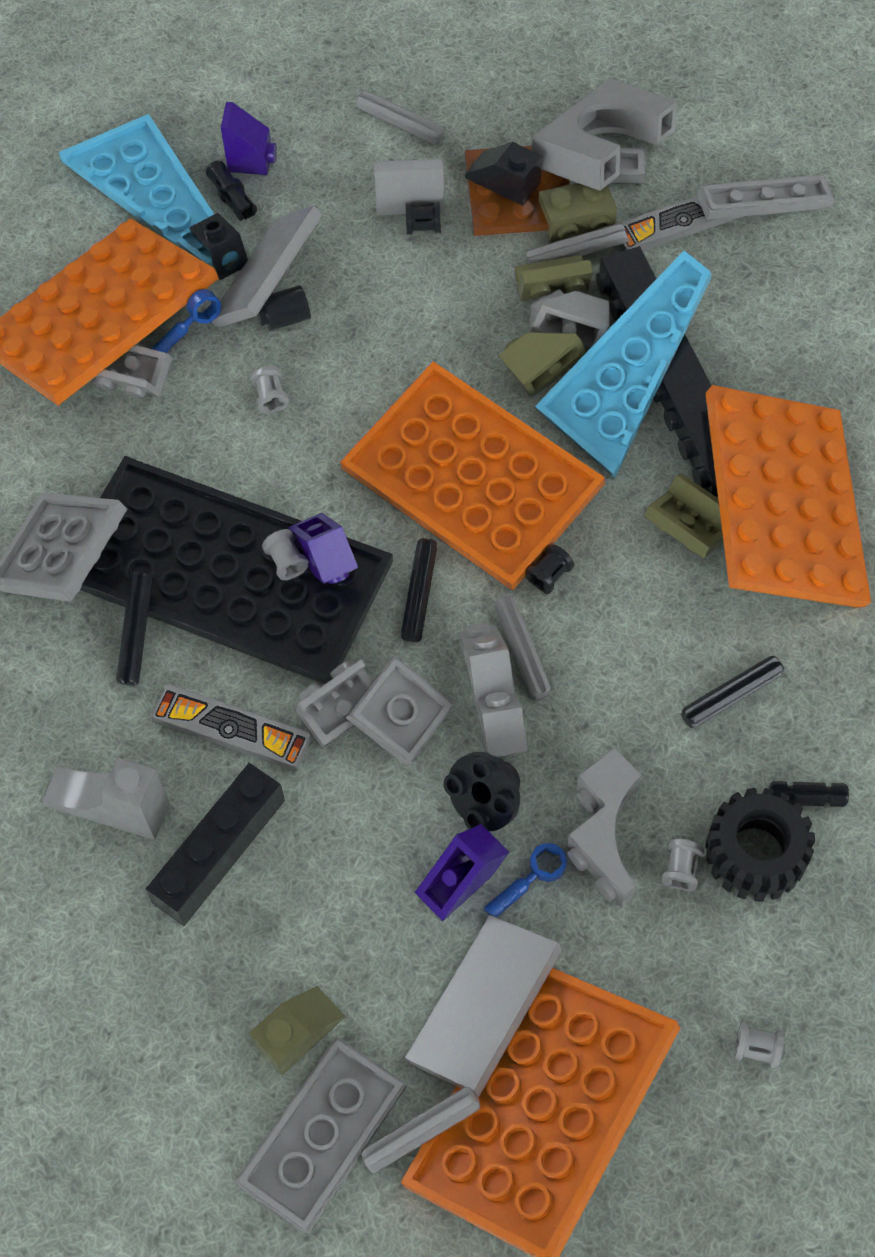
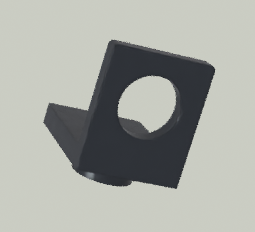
M219 213L189 228L191 234L210 253L219 280L241 270L248 261L240 233ZM231 251L237 252L238 258L235 264L231 267H223V257Z

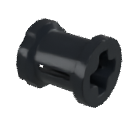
M434 202L433 206L412 207L411 203L406 204L407 235H412L414 231L434 230L436 234L441 233L440 202Z
M549 544L545 549V555L539 562L525 570V576L540 591L550 594L554 589V583L560 576L574 568V561L564 549L558 545Z

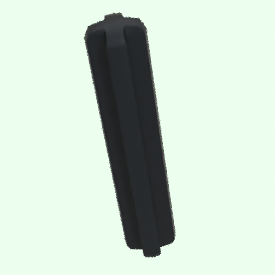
M421 538L417 541L401 628V638L407 642H419L422 639L437 553V542L433 539Z
M132 572L129 577L116 676L117 682L122 685H138L140 679L152 586V576L144 572Z
M769 656L683 707L681 716L690 728H695L783 674L784 667L776 656Z

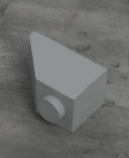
M579 291L543 300L531 324L529 333H576L588 351L609 328V301Z

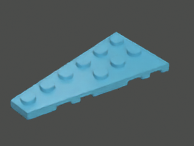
M149 114L59 152L61 162L158 235L214 268L210 253L191 234L189 229L191 226L214 215V213ZM231 251L227 253L222 259V266L237 260V252Z
M683 251L535 406L537 412L613 478L616 477L712 278L711 271L686 251Z

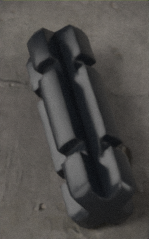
M773 781L769 785V789H773V796L780 798L782 793L790 796L788 802H791L792 806L798 802L801 806H824L825 803H830V807H845L849 801V789L845 783H831V786H826L824 782H793L792 785H788L787 781Z

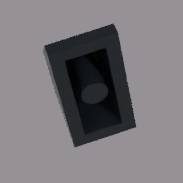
M510 142L483 151L465 173V178L524 206L541 183L542 155L517 143Z

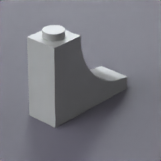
M118 757L112 771L107 773L81 772L57 766L42 799V803L46 807L152 840L156 839L170 806L156 769Z

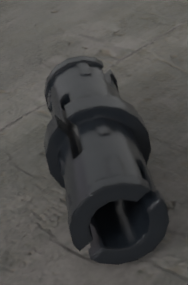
M217 160L208 165L206 168L207 177L216 186L220 199L230 205L237 218L242 221L244 218L246 220L254 216L257 212L256 205L246 195L242 182L232 176L225 163Z

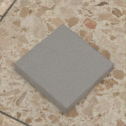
M443 159L374 162L377 215L406 214V204L410 203L412 207L433 206L434 202H440V212H444Z
M393 656L345 718L396 759L409 766L455 704L396 656Z

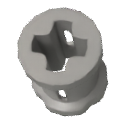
M263 366L251 375V383L257 388L259 396L257 407L260 412L265 414L284 410L289 405V397L287 393L283 392L281 385L283 380L282 371L276 366Z
M288 529L272 533L262 544L264 552L267 555H271L277 566L276 574L281 580L298 577L308 568L309 563L307 557L300 554L294 543L295 536Z
M670 840L667 847L668 851L671 852L667 872L663 873L661 883L676 889L695 891L698 880L695 878L699 858L704 856L705 849L702 845L690 840Z
M741 1021L737 1034L734 1060L741 1061L745 1057L769 1063L770 1068L778 1069L783 1052L785 1032L777 1030L775 1033L750 1028L748 1022Z

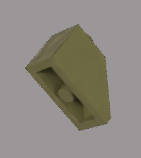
M526 332L520 338L510 341L504 351L498 356L506 369L525 391L533 397L581 359L587 351L576 333Z
M316 986L281 1003L249 1034L257 1049L283 1075L345 1018V1015Z

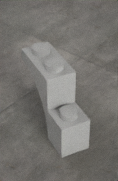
M486 623L471 625L467 628V631L458 632L472 685L485 751L495 757L526 752L528 748L522 707L514 692L508 647L496 625L490 626Z
M614 747L578 776L576 788L578 800L589 812L594 810L597 812L569 834L567 844L569 851L567 855L577 869L582 872L587 869L597 880L594 883L595 887L607 901L611 902L614 899L623 907L634 897L637 885L627 873L620 859L616 845L615 825L625 803L639 790L642 775Z

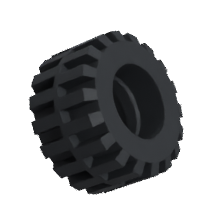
M750 788L746 790L744 797L737 792L731 795L729 803L724 801L721 804L717 814L714 815L706 839L705 848L708 850L705 857L707 865L713 864L711 874L714 879L717 880L721 876L724 878L722 887L729 892L732 887L739 889L737 897L745 900L748 893L754 894V901L763 902L767 894H770L771 899L774 900L780 898L784 890L789 893L794 889L797 881L801 880L814 853L812 847L815 843V833L809 832L812 826L809 816L801 817L802 806L798 802L793 806L788 803L790 796L784 793L781 794L780 798L773 796V789L764 788L762 794H757L756 788ZM752 828L767 831L779 842L782 855L772 860L753 858L741 848L737 840V834Z

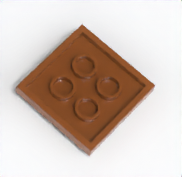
M531 145L523 146L529 150H532ZM489 149L465 150L466 172L480 154ZM541 169L540 185L524 206L467 179L474 236L548 231L549 226L539 203V192L570 185V180Z

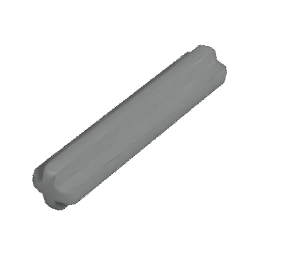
M363 90L357 97L358 109L430 143L437 145L444 137L445 128L442 125L367 90Z
M618 223L530 249L526 252L528 264L578 255L583 256L627 242V234L623 224Z
M511 595L498 598L495 601V610L530 698L533 700L545 698L550 694L551 687L515 598Z
M464 1087L367 1146L361 1153L366 1167L372 1173H377L480 1109L478 1097L470 1087Z

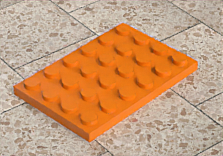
M130 218L0 317V365L59 406L183 308L193 293L201 289H207L219 279L216 270Z
M434 361L340 461L342 470L512 591L524 579L525 570L529 566L537 564L545 554L546 547L556 542L605 485L604 476Z
M712 385L705 394L729 588L856 608L866 607L871 602L840 410Z
M552 968L478 1097L480 1109L424 1143L400 1183L409 1191L532 1257H559L680 1030L679 1024L676 1020ZM456 1086L452 1094L456 1093L461 1088Z

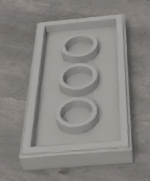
M314 205L274 220L220 301L221 311L217 318L211 322L213 325L223 327L258 315L321 218L322 213Z
M489 915L405 1059L411 1065L461 1089L470 1087L476 1096L479 1097L563 949L560 944Z
M336 1036L234 1183L305 1235H308L361 1156L363 1149L368 1146L406 1089L407 1083Z

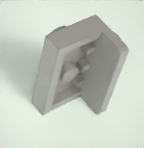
M135 345L95 376L93 384L109 391H114L115 386L125 388L124 393L139 399H144L146 394L160 397L173 357L164 352Z
M362 659L353 665L349 660L345 661L330 673L333 679L321 687L316 682L298 696L301 702L298 703L295 712L322 748L355 726L345 717L373 682L364 670L366 664Z

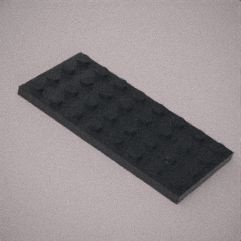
M124 456L100 498L119 500L127 508V511L119 522L117 530L112 534L102 550L100 558L93 565L82 583L80 590L126 608L130 574L132 572L148 573L152 576L148 609L149 617L326 684L333 679L330 673L344 662L393 563V554L346 537L358 566L357 569L349 572V576L346 579L333 584L328 582L322 583L313 575L308 566L304 573L298 577L281 580L276 574L277 566L271 555H267L264 552L262 544L272 533L288 529V527L301 522V520Z

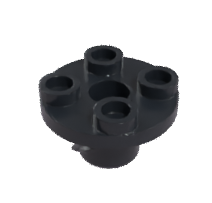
M486 752L469 753L458 759L453 764L449 775L444 778V789L450 796L456 811L464 819L468 829L482 824L488 831H496L511 823L518 813L520 806V776L513 765L503 761L501 758Z

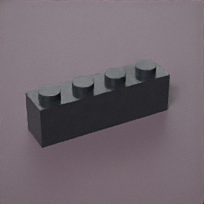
M248 763L146 887L152 904L185 926L284 803L285 798L281 784L251 763Z

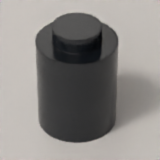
M301 285L271 293L257 315L261 326L267 324L270 331L311 319L307 298Z

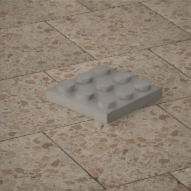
M42 493L0 559V591L72 602L75 595L80 591L82 583L93 565L100 558L101 552L108 540L117 530L127 508L119 500Z

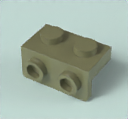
M575 183L539 192V203L549 226L548 239L550 243L615 224L617 206L608 185L599 191L583 184Z
M578 255L516 266L514 273L520 300L524 301L530 299L537 300L539 297L549 295L558 289L564 294L588 290L593 270L591 261H583L582 256Z
M682 473L675 476L668 492L651 503L644 517L656 524L660 530L667 532L684 544L688 550L697 553L702 558L708 556L724 542L718 498Z

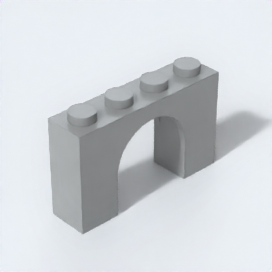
M609 79L533 135L531 148L532 151L542 155V170L601 191L620 175V145L593 135L620 133L658 145L675 131L677 101Z

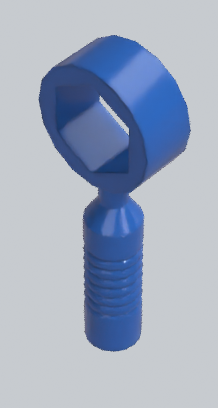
M201 289L193 293L187 302V310L190 316L185 321L177 322L151 349L167 353L172 346L188 333V328L194 321L200 324L212 322L221 311L219 299L208 289ZM206 300L211 301V305L204 312H197V308Z
M544 843L537 846L530 858L532 872L525 878H517L503 892L484 907V910L489 915L497 918L528 891L530 883L536 878L545 882H552L561 878L565 873L567 858L563 849L552 843ZM545 851L559 856L561 866L553 873L538 869L536 859Z

